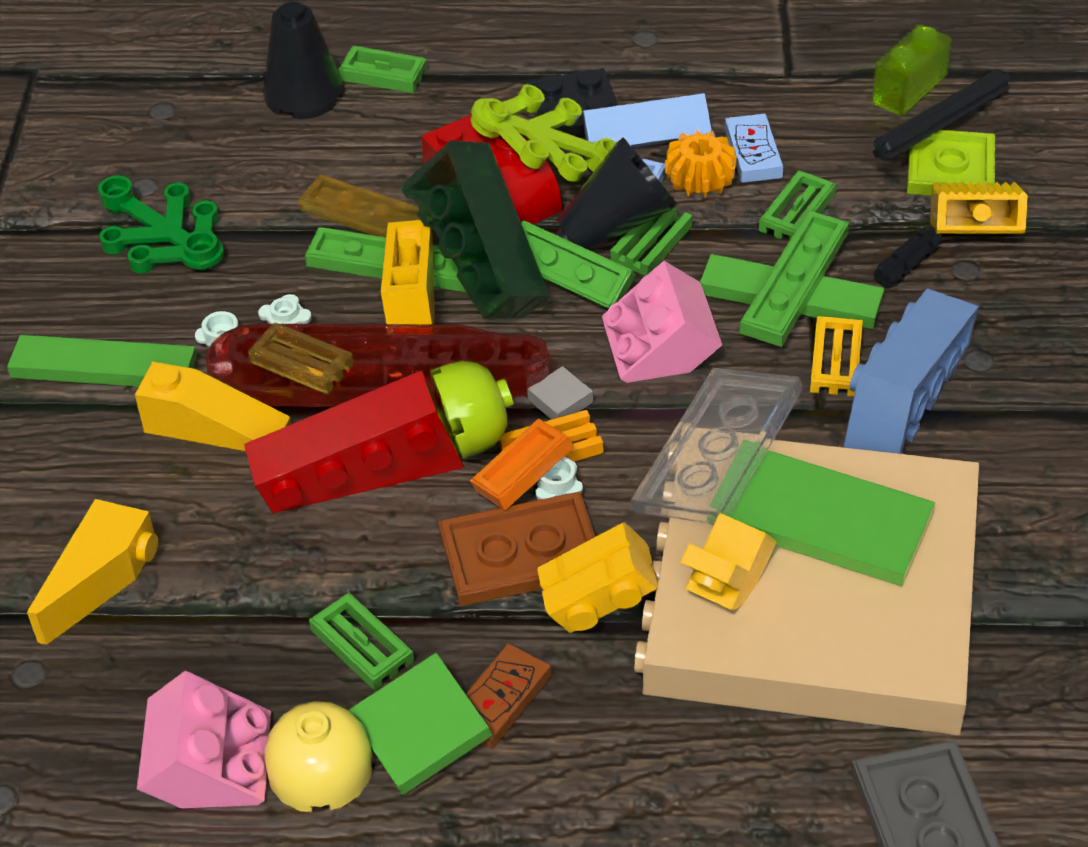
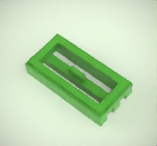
M352 46L338 70L342 81L415 93L417 89L416 83L420 84L422 74H425L427 71V59Z
M798 170L759 219V231L767 233L769 229H773L774 237L782 239L786 234L791 239L808 210L819 214L824 211L836 194V184ZM805 184L809 185L804 193L795 200L793 207L783 220L778 219Z
M673 208L671 211L627 232L611 249V261L644 276L648 275L692 227L693 215L685 212L680 217L678 216V209ZM669 225L672 226V228L665 234V236L657 243V238L662 234V232ZM657 243V245H656V246L650 251V253L642 260V262H639V261H638L639 258H640L647 250H650V249Z
M349 592L309 619L311 631L374 691L383 686L382 679L388 676L392 679L398 675L399 666L403 664L407 668L414 663L413 651ZM345 610L392 655L387 658L368 640L365 634L348 622L340 613ZM327 622H330L376 666L374 667Z

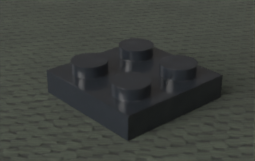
M604 68L526 80V85L529 84L539 88L545 96L538 111L533 113L534 117L553 111L562 98H570L580 105L582 113L573 126L563 125L555 128V130L578 138L586 137L582 117L583 111L618 106Z

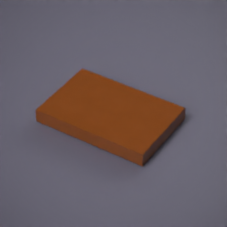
M580 491L512 505L506 510L497 508L438 521L440 538L460 607L543 589L540 585L538 567L596 537Z

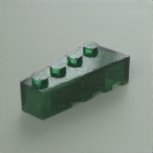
M450 140L399 187L407 199H414L419 207L417 216L424 227H432L440 240L437 247L444 258L452 259L457 266L458 272L456 276L483 319L524 318L550 297L489 143Z

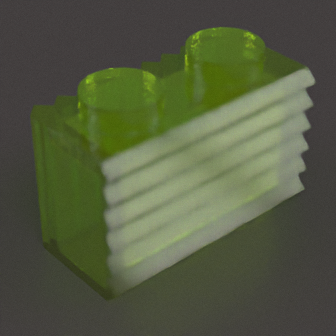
M922 24L916 25V29H912L911 33H907V36L903 37L902 41H898V44L894 45L893 49H889V53H885V57H880V61H876L872 93L873 104L899 116L904 115L948 74L946 69L948 68L947 63L950 61L948 56L950 55V43L952 42L950 36Z

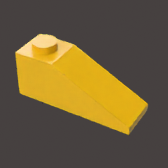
M431 219L390 222L387 225L381 296L388 337L403 336L405 338H416L423 334L433 333L435 300Z
M152 361L135 393L144 433L246 451L245 443L291 425L290 416L197 369Z
M94 500L27 611L37 643L49 644L137 579L145 563L152 561L158 547V536L154 533L148 511L103 500Z

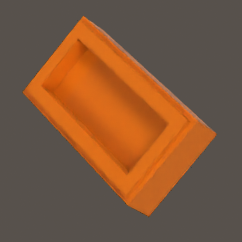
M537 419L477 473L470 482L477 493L503 510H506L567 455L574 446L569 436L544 421Z

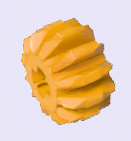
M696 129L691 136L680 133L678 141L670 142L669 149L667 150V160H665L667 180L672 182L674 190H686L688 197L695 193L701 194L704 198H706L709 192L722 194L723 188L732 185V180L735 177L737 159L735 148L729 145L728 137L716 138L714 131L701 134Z

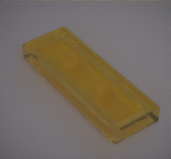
M321 174L298 199L300 211L380 237H386L387 225L390 222L430 219V210Z

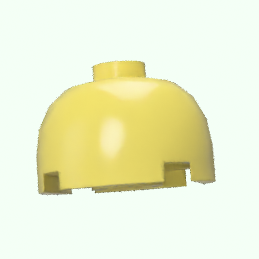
M312 701L297 705L283 714L268 734L264 761L271 789L284 804L299 811L312 812L311 806L322 807L329 805L330 810L341 808L358 797L371 779L373 755L367 732L363 724L352 712L336 704Z

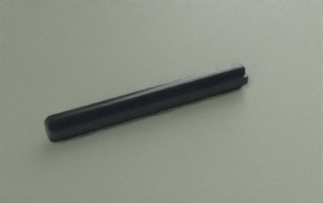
M998 69L994 70L881 135L873 142L875 150L872 151L875 158L880 156L885 162L900 155L1008 91L1010 75L1008 73L1003 74Z

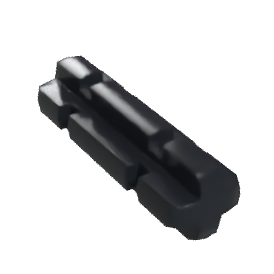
M931 225L923 226L916 232L917 236L910 237L891 254V257L884 259L874 271L875 279L880 281L883 287L894 286L901 280V276L908 274L923 261L925 255H930L938 248L939 243L942 241L941 233H936Z

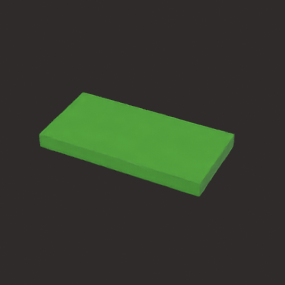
M745 443L709 512V524L714 525L719 513L767 533L777 541L775 546L903 586L934 514L935 502Z

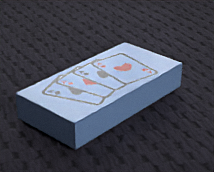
M766 114L725 118V133L728 137L729 145L735 148L737 156L736 168L741 183L782 178L783 164Z

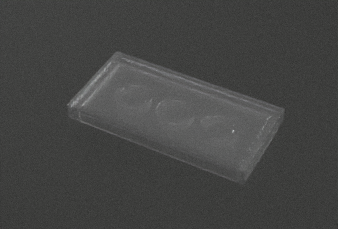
M713 368L633 495L631 502L635 512L715 524L719 513L729 517L803 390L800 378L796 376Z

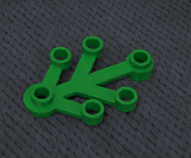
M120 175L110 176L100 182L98 192L103 207L113 214L127 213L146 226L137 228L110 226L103 229L99 234L102 250L105 253L119 254L127 248L128 244L171 242L175 245L151 248L148 245L132 247L128 251L127 257L130 269L133 272L147 273L155 267L156 263L183 262L189 268L205 270L215 266L222 260L224 256L223 244L213 233V226L219 222L218 208L214 202L204 200L196 203L192 207L193 219L196 225L195 231L188 233L183 229L184 209L191 203L189 188L186 184L172 183L164 189L167 205L165 218L135 198L132 183L127 177Z

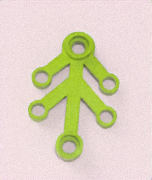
M524 85L517 97L504 102L495 98L476 100L471 109V124L476 131L490 138H496L501 135L519 154L521 161L528 167L539 169L546 159L549 158L558 168L559 173L565 179L572 182L579 181L587 167L594 172L616 143L609 138H602L600 141L592 143L555 130V128L563 125L573 126L582 113L580 105L570 98H562L553 111L533 119L526 120L516 116L524 111L535 113L545 99L543 92L533 85ZM521 134L526 135L530 140L526 141ZM560 148H563V149H566V150H569V151H572V152H575V153H567V154H565Z

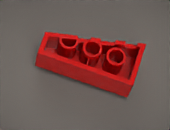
M422 370L244 444L255 487L272 514L464 468L449 424Z

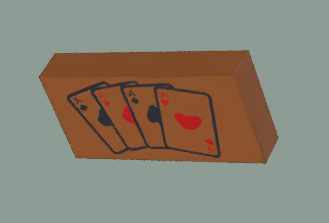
M509 643L504 647L466 693V696L492 733V736L481 744L493 750L551 678V665Z

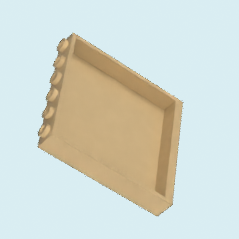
M685 430L682 449L674 448L671 459L670 477L677 478L676 485L667 484L665 491L664 514H670L669 523L660 522L658 529L657 551L663 552L662 561L653 560L652 568L655 571L659 588L654 590L656 591L655 601L646 600L644 605L642 631H649L647 642L638 641L636 648L634 672L643 673V694L960 736L967 697L979 463ZM745 443L935 502L934 514L903 586L775 546L758 583L745 602L738 609L730 610L685 589L693 569L682 564L681 560L689 543L702 549L704 548L714 526L709 524V512Z

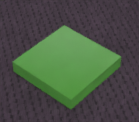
M434 653L348 710L363 724L371 748L402 795L492 736L488 725L437 653Z

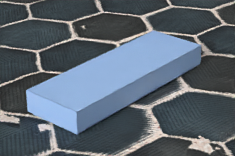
M705 93L586 110L582 114L586 140L592 143L600 141L602 138H609L617 142L624 137L632 148L678 141L680 133L691 136L696 129L701 134H707L711 131Z

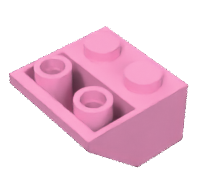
M666 261L660 263L653 271L644 276L635 287L602 315L620 379L626 383L690 373L722 346L701 282Z
M185 670L147 700L137 789L179 808L256 806L265 801L267 770L264 753L270 732L271 711Z

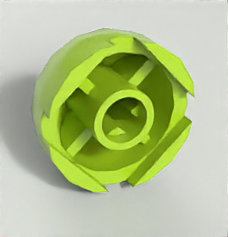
M469 361L449 363L430 370L437 394L441 396L440 400L444 408V414L462 459L477 455L493 447L503 437L507 428L506 408L514 405L505 379L495 381L486 367Z

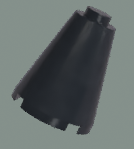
M287 2L276 9L272 15L263 94L265 103L272 112L281 115L280 110L292 112V118L295 119L314 118L331 111L336 106L335 100L340 95L342 98L343 82L313 11L308 6L299 2Z
M622 137L615 143L556 221L561 228L555 234L591 251L671 211L678 203L632 146Z

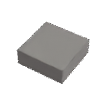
M563 366L527 389L528 400L551 420L579 412L593 403V391Z

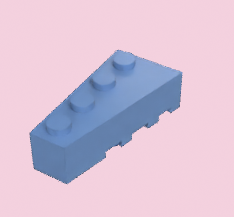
M928 288L916 303L909 302L902 320L899 323L894 321L891 324L885 341L883 343L876 342L865 365L859 363L852 375L850 390L854 391L855 395L844 448L897 454L904 453L902 451L905 440L913 441L920 429L919 421L925 409L931 411L943 382H948L968 348L979 306Z

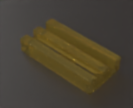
M276 322L248 351L250 363L325 394H329L333 389V380L339 382L343 378V369L349 370L354 365L351 352ZM275 340V341L280 342V343H282V344H284V345H287V346H289V347H292V349L287 348V347H285V346H282V345H280V344H277V343H275V342H273V341ZM308 354H309V355H312V356H314V357H317V358H319V359H322V360H324V361H327V362H329V363H331V364L329 365V364H327V363H324V362H322V361H319V360H317V359H314V358H312V357H309Z

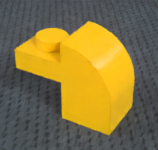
M719 513L704 548L702 549L689 543L682 557L681 563L693 569L685 589L730 610L738 609L758 583L777 541L765 532Z

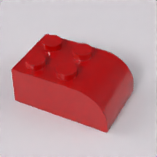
M472 114L421 136L425 175L490 244L516 233L523 220L536 224L562 212L559 186L548 162L545 161L539 169L528 167L521 161L519 154L501 135L496 138H490L476 131L471 124ZM521 134V136H522L526 141H528V139H527L523 134Z

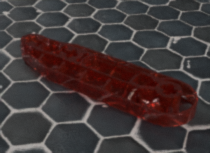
M257 323L238 326L222 333L211 343L206 354V369L209 376L268 406H337L422 370L439 406L443 407L440 400L441 396L437 394L430 370L459 361L476 362L486 367L495 381L505 379L511 396L528 397L527 389L543 381L551 374L549 351L547 350L546 343L541 338L533 335H503L461 324Z

